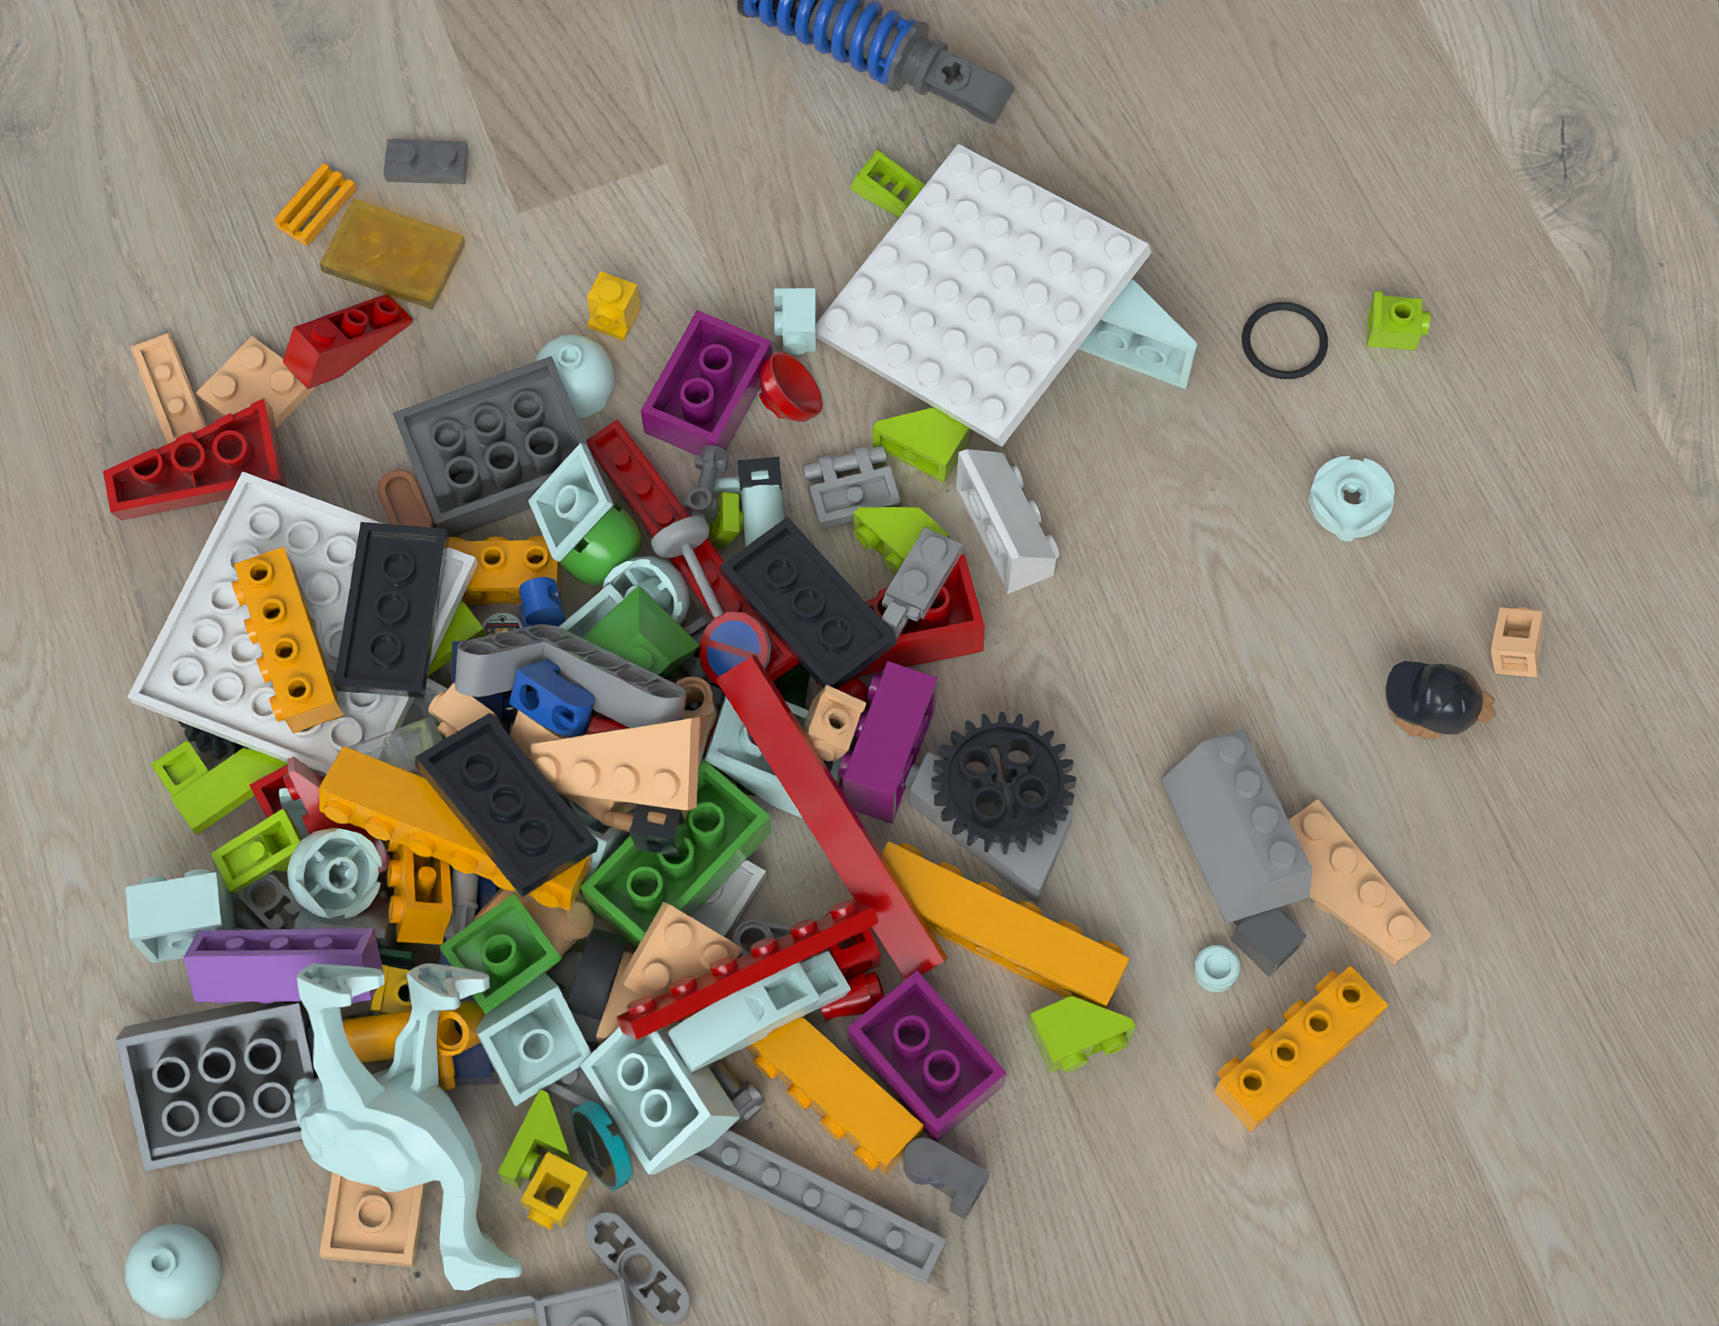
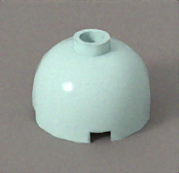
M577 334L562 335L548 342L537 354L535 362L552 356L577 419L589 417L602 410L607 404V398L611 395L612 390L614 392L616 385L613 363L603 346L590 337Z
M656 556L634 557L614 567L604 580L603 588L611 584L624 599L636 587L640 586L679 625L686 617L690 603L688 585L682 573L666 560Z
M340 828L314 831L301 840L291 854L287 870L289 888L296 901L314 915L329 919L344 914L345 919L355 917L369 907L379 892L381 882H378L377 878L378 867H382L381 858L373 843L360 833Z
M179 1223L158 1225L143 1233L130 1248L124 1264L125 1284L133 1301L150 1315L166 1320L188 1318L195 1314V1311L201 1308L206 1301L210 1302L216 1295L222 1278L221 1257L212 1241L197 1228Z

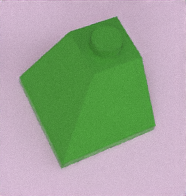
M640 586L636 587L583 637V639L664 679H667L700 647Z

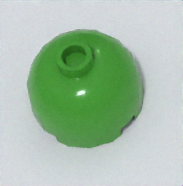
M617 502L559 564L580 582L594 587L603 586L604 580L614 567L636 557L641 550L642 534L638 523Z

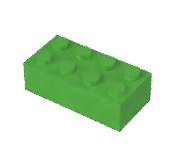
M706 760L701 762L698 771L697 807L688 810L685 822L688 829L680 857L636 849L630 835L580 887L584 901L590 908L623 937H626L636 948L639 946L663 902L692 917L772 833L770 815Z

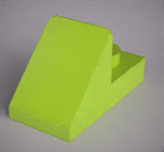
M283 808L210 854L229 892L238 893L274 870L287 872L291 854L303 839L288 810Z
M540 1089L498 1171L504 1183L520 1189L524 1179L530 1181L535 1175L542 1159V1155L538 1154L540 1148L573 1162L553 1103L548 1093Z

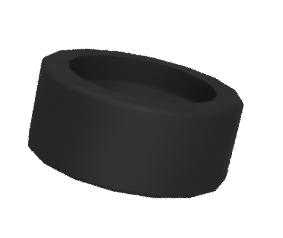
M598 928L592 929L567 1002L571 1012L596 1020L602 1019L625 950L626 937Z

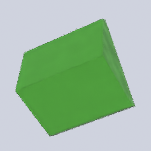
M515 893L439 946L453 967L488 974L490 988L472 995L485 1014L562 959Z

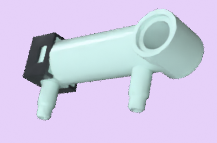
M779 457L737 460L739 476L716 479L713 494L717 493L720 495L722 492L740 493L741 506L744 514L745 547L785 519Z

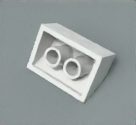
M965 449L958 453L956 490L1007 594L1054 576L1056 559L1059 558L1057 545L1050 534L1044 535L1039 525L1041 523L1039 509L1032 499L1027 501L1021 489L1024 487V483L1015 464L1010 466L1002 452Z

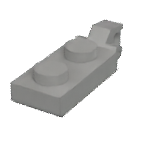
M924 527L886 590L882 601V607L887 609L881 620L897 638L909 618L916 622L919 618L924 619L962 555L963 544Z

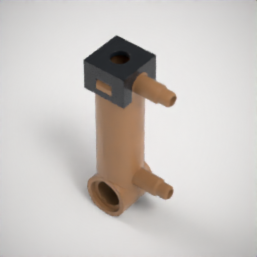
M686 677L675 683L686 691L685 707L692 702L703 703L696 710H684V719L700 717L699 771L709 731L715 726L718 719V709L710 685L698 677ZM637 804L634 814L621 811L603 812L601 823L606 826H612L614 829L630 832L636 849L680 857L688 829L685 822L688 810Z

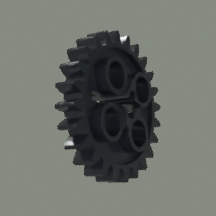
M1000 712L998 723L992 724L986 714H982L981 727L976 728L973 723L967 720L965 721L964 728L965 736L956 731L951 732L950 741L954 747L941 744L939 754L944 760H934L933 771L939 774V776L932 777L931 788L940 792L934 795L933 803L934 806H946L941 812L942 822L956 820L952 827V834L954 836L964 830L968 831V846H971L980 838L984 840V852L987 853L994 842L1000 843L1003 854H1007L1009 843L1013 842L1016 843L1021 852H1025L1028 838H1031L1040 846L1043 843L1042 830L1055 835L1058 825L1054 819L1060 821L1067 820L1069 811L1063 805H1073L1075 794L1068 790L1075 788L1076 777L1067 775V773L1072 770L1074 762L1073 759H1061L1065 754V744H1058L1052 747L1051 744L1055 733L1053 730L1046 732L1042 736L1038 734L1040 721H1034L1027 728L1023 726V714H1018L1012 724L1007 723L1005 713ZM991 748H996L998 751L1004 781L1008 784L1011 783L1009 798L1018 815L1016 818H1012L1009 815L1003 784L996 782L998 768L993 755L989 751ZM1013 751H1022L1030 759L1024 763H1015L1007 755ZM970 762H980L986 766L987 770L982 774L975 775L968 772L965 766ZM1025 791H1034L1041 795L1042 801L1037 804H1029L1024 802L1020 795ZM983 802H992L999 807L1000 811L994 815H985L978 810L977 806Z

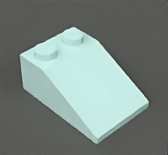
M1130 280L1078 349L1186 389L1198 344L1134 280Z
M725 696L704 760L771 806L802 818ZM786 702L803 728L808 710ZM842 758L837 763L823 761L836 782Z

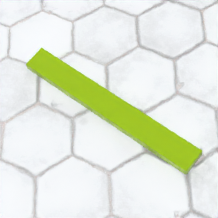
M462 599L431 662L428 676L452 660V641H467L487 636L482 625ZM242 748L171 797V800L192 831L198 835L255 796L249 784L288 765V763L251 748Z

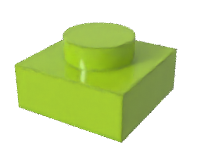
M722 492L716 499L719 506L718 515L709 524V541L714 548L726 549L733 539L741 534L744 525V514L742 510H739V494Z
M188 740L150 764L172 797L209 772Z

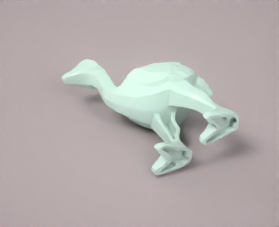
M430 963L417 966L407 972L412 1003L409 1022L396 1038L394 1062L390 1069L370 1074L350 1047L344 1032L340 1008L352 1005V997L384 985V973L382 970L374 968L312 964L302 969L297 974V983L300 999L309 1013L314 1031L313 1066L319 1078L310 1079L307 1077L297 1080L293 1097L295 1100L296 1119L301 1128L303 1144L312 1160L327 1171L343 1176L348 1180L379 1187L386 1192H399L429 1181H440L444 1191L440 1227V1252L444 1274L454 1290H470L498 1278L520 1276L522 1274V1263L499 1249L492 1238L486 1233L481 1232L478 1227L476 1211L482 1165L473 1139L451 1098L438 1085L436 1038L439 1011L456 1009L460 1006V999L490 988L488 974Z

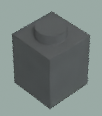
M1274 908L1233 921L1237 927L1231 941L1270 977L1300 948L1306 935L1281 910Z

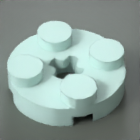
M1340 456L1328 461L1316 473L1308 496V502L1315 519L1322 527L1334 533L1343 541H1353L1358 537H1366L1380 530L1388 521L1394 506L1393 496L1395 490L1390 475L1378 463L1366 458L1360 461L1357 459L1349 460L1350 456ZM1347 489L1351 494L1358 491L1361 494L1358 501L1359 504L1347 503L1344 500L1345 495L1343 491Z

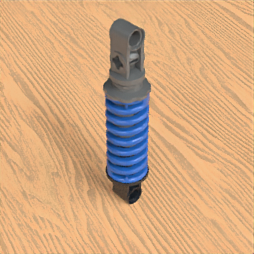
M865 0L737 1V10L740 15L746 18L760 17L762 23L766 26H778L780 32L784 35H796L798 41L802 44H814L818 52L822 54L832 53L836 61L840 63L850 62L851 67L858 72L868 71L872 79L887 86L893 92L899 91L905 84L914 87V91L921 95L931 92L990 124L997 122L1015 89L1008 80L1000 75L983 70L949 53L947 44L941 41L934 42L929 40V25L926 22H919L915 19L907 21L901 18L899 11L895 9L888 11L884 17H881L883 6L877 0L870 2L865 8H863ZM959 75L962 77L961 82L956 80ZM949 78L954 80L951 85L948 83Z

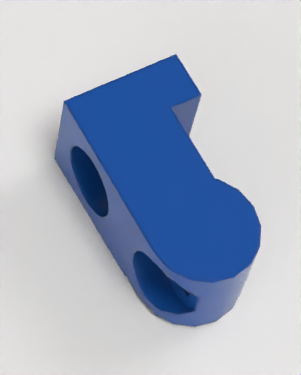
M534 578L520 585L519 591L522 605L519 606L523 628L540 624L559 627L565 622L558 586L553 578Z
M548 659L517 669L510 705L545 728H550L560 735L575 737L586 734L595 700L588 690L572 685L559 676L560 667ZM528 684L535 688L534 691L525 693Z

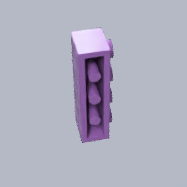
M374 928L198 930L183 956L195 1002H215L217 1004L230 1002H259L268 1004L275 1001H301L297 974L312 964L367 967L379 969L383 972ZM377 988L352 997V1003L371 1001Z

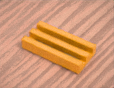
M323 163L273 219L276 228L308 247L357 190L355 182L349 178L346 181L341 173L337 171L332 172L330 167ZM336 187L340 188L302 232L299 231L310 216L315 215L323 206L322 203Z

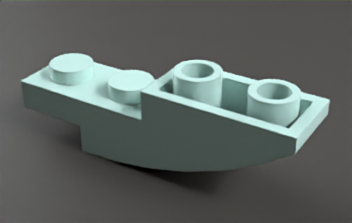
M827 951L805 962H798L711 1004L670 1029L668 1034L691 1073L766 1038L772 1030L845 997L851 988L831 954Z

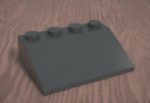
M552 356L393 413L436 528L447 529L449 537L457 536L530 509L531 506L528 500L580 443L587 445L589 449Z
M275 1001L268 1004L245 1002L124 1026L115 1041L144 1172L303 1140L301 1128L296 1119L295 1100L293 1097L294 1087L297 1080L307 1077L316 1079L319 1076L317 1072H314L306 1028L311 1026V1020L302 1001Z

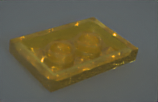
M353 198L319 265L322 272L433 310L466 243L463 235Z

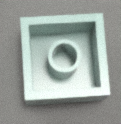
M205 869L186 872L182 878L170 880L164 877H148L140 880L139 885L125 887L129 939L150 963L184 958L183 956L198 930H232V927H238L234 922L237 917L235 897L229 892L217 872L212 873L210 870Z

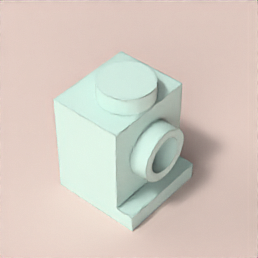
M774 288L775 336H782L783 352L799 355L806 351H816L815 288Z

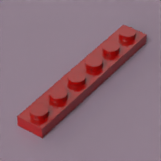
M854 900L840 902L829 909V915L817 921L814 918H810L790 927L791 933L777 940L775 937H770L754 943L750 946L751 952L738 959L731 956L714 962L709 967L710 972L696 979L694 976H687L674 981L669 985V992L656 998L649 995L634 1000L627 1006L629 1011L616 1016L623 1034L639 1040L879 924L874 908Z

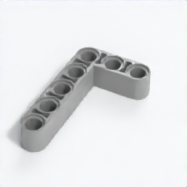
M543 624L528 626L463 641L457 647L455 690L463 695L482 697L513 690L517 669L548 659L560 667L559 676L572 685L588 690L594 696L593 710L629 728L684 719L686 700L684 688L557 626Z

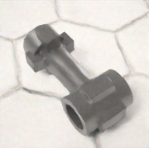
M714 445L703 446L701 454L696 455L694 465L696 469L701 470L698 486L688 493L684 502L685 510L691 517L702 516L706 519L708 525L715 520L719 511L717 500L712 498L718 472H726L728 467L726 451Z
M723 1058L708 1064L709 1069L741 1116L736 1123L740 1124L744 1119L749 1121L761 1110L759 1106L765 1101L764 1097L749 1080L740 1085L720 1062Z

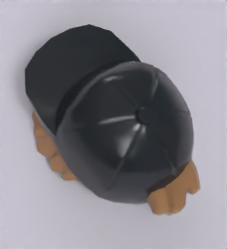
M1402 661L1394 665L1388 675L1385 686V698L1390 715L1396 717L1394 723L1401 730L1407 732L1410 737L1420 735L1422 739L1432 738L1433 740L1443 734L1457 735L1473 726L1476 721L1488 723L1496 715V711L1491 705L1495 703V698L1482 690L1470 673L1455 665L1439 663L1430 665L1421 662Z

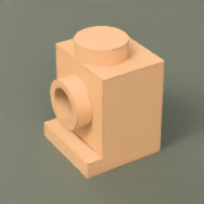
M1499 607L1491 645L1494 674L1538 678V665L1545 635L1543 611L1532 610L1526 607Z
M454 683L447 691L440 692L433 699L428 709V712L440 722L436 729L446 738L488 713H491L500 725L503 726L493 711L472 696L457 692Z
M828 685L812 700L802 729L823 761L837 763L848 752L859 717L865 709L866 702Z

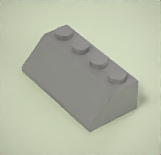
M1244 729L1203 741L1161 779V785L1225 924L1310 897L1312 867Z

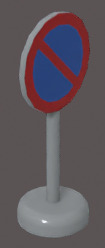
M692 516L674 522L662 529L651 540V546L654 552L662 558H674L684 555L710 608L714 620L706 627L700 639L699 658L703 671L713 683L718 685L715 679L755 654L766 670L770 661L771 644L766 629L758 619L744 612H727L724 614L693 551L709 536V525L704 517Z

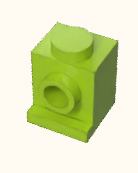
M1374 291L1367 313V347L1416 351L1421 335L1427 336L1430 327V311H1422V299L1383 296V291Z

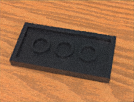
M788 517L720 565L721 575L822 688L828 685L838 689L897 644V636Z
M369 522L360 523L334 679V687L337 691L416 698L425 697L449 541L447 529Z
M491 713L415 756L416 768L522 898L597 851L598 841Z

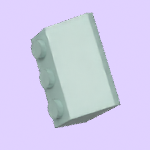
M679 1021L639 1040L623 1034L619 1027L580 1065L648 1175H654L710 1147L741 1118L708 1065L691 1073L668 1034L670 1029L680 1024Z

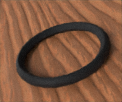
M1276 302L1257 309L1248 318L1242 332V347L1250 363L1260 372L1278 379H1296L1313 372L1322 363L1328 349V335L1321 320L1311 310L1295 303ZM1278 310H1288L1305 316L1312 322L1319 335L1320 346L1314 360L1307 366L1294 371L1276 370L1261 362L1253 352L1250 335L1253 326L1262 316Z

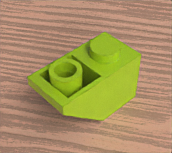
M859 507L853 512V533L855 538L864 548L868 550L875 549L884 558V564L894 575L897 574L924 527L949 538L950 536L920 507Z
M1069 996L1030 1013L1027 1024L1050 1073L1061 1068L1064 1073H1069L1088 1063L1087 1057L1102 1050L1105 1055H1111L1124 1049L1129 1045L1128 1039L1132 1038L1136 1027L1132 1018L1074 996Z

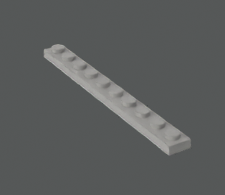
M581 1066L543 1089V1091L575 1107L589 1100L599 1104L612 1119V1124L610 1125L619 1129ZM730 1130L722 1134L710 1147L682 1160L925 1285L947 1242L946 1239Z

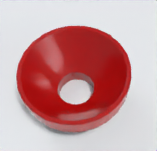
M782 351L774 352L764 361L760 370L759 386L761 393L759 397L766 409L772 411L777 418H786L798 422H806L816 417L822 411L823 401L820 390L814 378L803 364L792 355Z

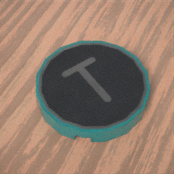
M589 1100L571 1110L573 1132L579 1148L595 1176L606 1188L614 1191L628 1184L629 1182L627 1181L631 1180L633 1174L631 1158L623 1138H620L619 1134L613 1136L607 1126L612 1124L609 1114L599 1104Z

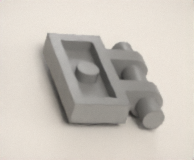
M866 445L853 448L852 453L832 458L830 454L817 457L816 462L802 465L805 481L821 478L823 483L809 486V494L820 530L853 522V512L859 507H901V500L890 466L875 470L872 466L873 464L886 461L883 445L867 449ZM857 469L859 474L839 479L836 476L837 473Z

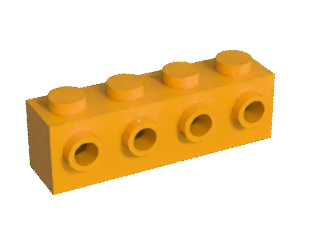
M533 536L527 540L509 541L503 537H489L484 541H466L458 537H449V548L476 557L478 562L477 568L462 597L466 605L522 604L519 591L520 585L530 579L539 577L553 578L557 583L561 598L562 566L559 564L560 562L553 560L543 536Z
M283 546L235 563L234 567L238 580L231 582L239 605L247 604L251 618L245 619L244 624L252 644H260L263 656L256 658L264 682L272 681L276 695L269 697V701L277 722L285 720L294 734L344 716L294 564L285 547Z
M400 767V769L425 778L418 769ZM390 839L385 840L386 851L393 852V860H390L388 864L387 886L394 887L395 896H391L389 903V923H396L397 942L442 944L452 915L450 864L433 856H419L412 852L408 846Z
M1351 965L1340 975L1335 970L1327 974L1315 986L1319 993L1311 1001L1306 1003L1302 998L1299 999L1283 1014L1282 1017L1287 1021L1275 1032L1270 1027L1265 1029L1249 1045L1254 1050L1243 1061L1235 1056L1216 1074L1221 1080L1218 1082L1214 1093L1250 1132L1254 1131L1376 1022L1389 1006Z

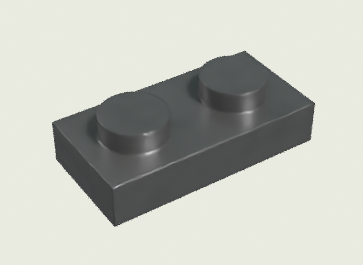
M387 139L383 172L386 182L465 184L469 152L467 142Z

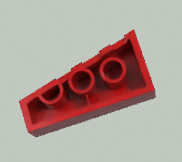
M265 398L250 404L251 406L235 414H227L216 419L213 424L193 433L190 431L177 437L175 441L158 449L153 448L103 471L110 513L120 520H126L228 500L242 472L287 488L272 407Z
M965 554L960 556L924 619L919 618L916 622L909 618L897 638V644L855 675L856 677L884 672L887 661L909 667L984 652L985 625ZM888 587L878 591V596L865 601L880 619H882L887 609L882 607V601Z

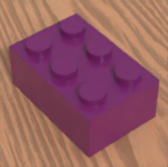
M696 310L641 409L644 433L694 455H700L702 447L706 445L718 446L726 451L760 389L761 366L772 354V342Z
M887 661L882 675L875 673L867 698L871 699L867 714L861 713L853 735L856 738L853 753L847 752L843 756L838 770V776L841 777L839 787L855 812L893 824L906 790V779L917 760L935 711L937 677Z
M915 971L847 1027L848 1043L903 1107L924 1125L923 1130L936 1142L941 1140L1005 1085L1006 1071L918 971Z

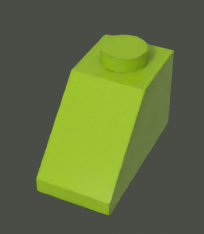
M933 407L876 421L872 428V446L883 445L885 453L945 483L958 462V453L965 450L969 445L970 428Z

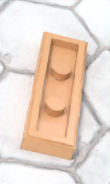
M168 332L131 346L167 443L175 441L177 437L190 431L193 433L206 427L207 425L170 333Z

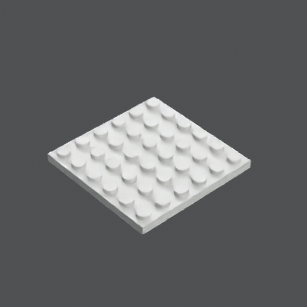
M958 144L815 324L816 338L1002 447L1152 251L1148 243Z
M242 472L127 698L133 704L287 762V759L294 756L324 777L327 775L343 746L384 762L415 697L336 690L344 716L293 734L285 720L277 722L269 701V697L276 695L272 681L265 683L261 676L256 658L262 657L263 653L260 644L256 643L253 645L248 636L244 620L251 618L247 604L239 605L231 583L238 580L234 567L235 563L284 546L294 564L334 684L360 523L381 522ZM449 547L447 548L429 667L478 565L476 557Z

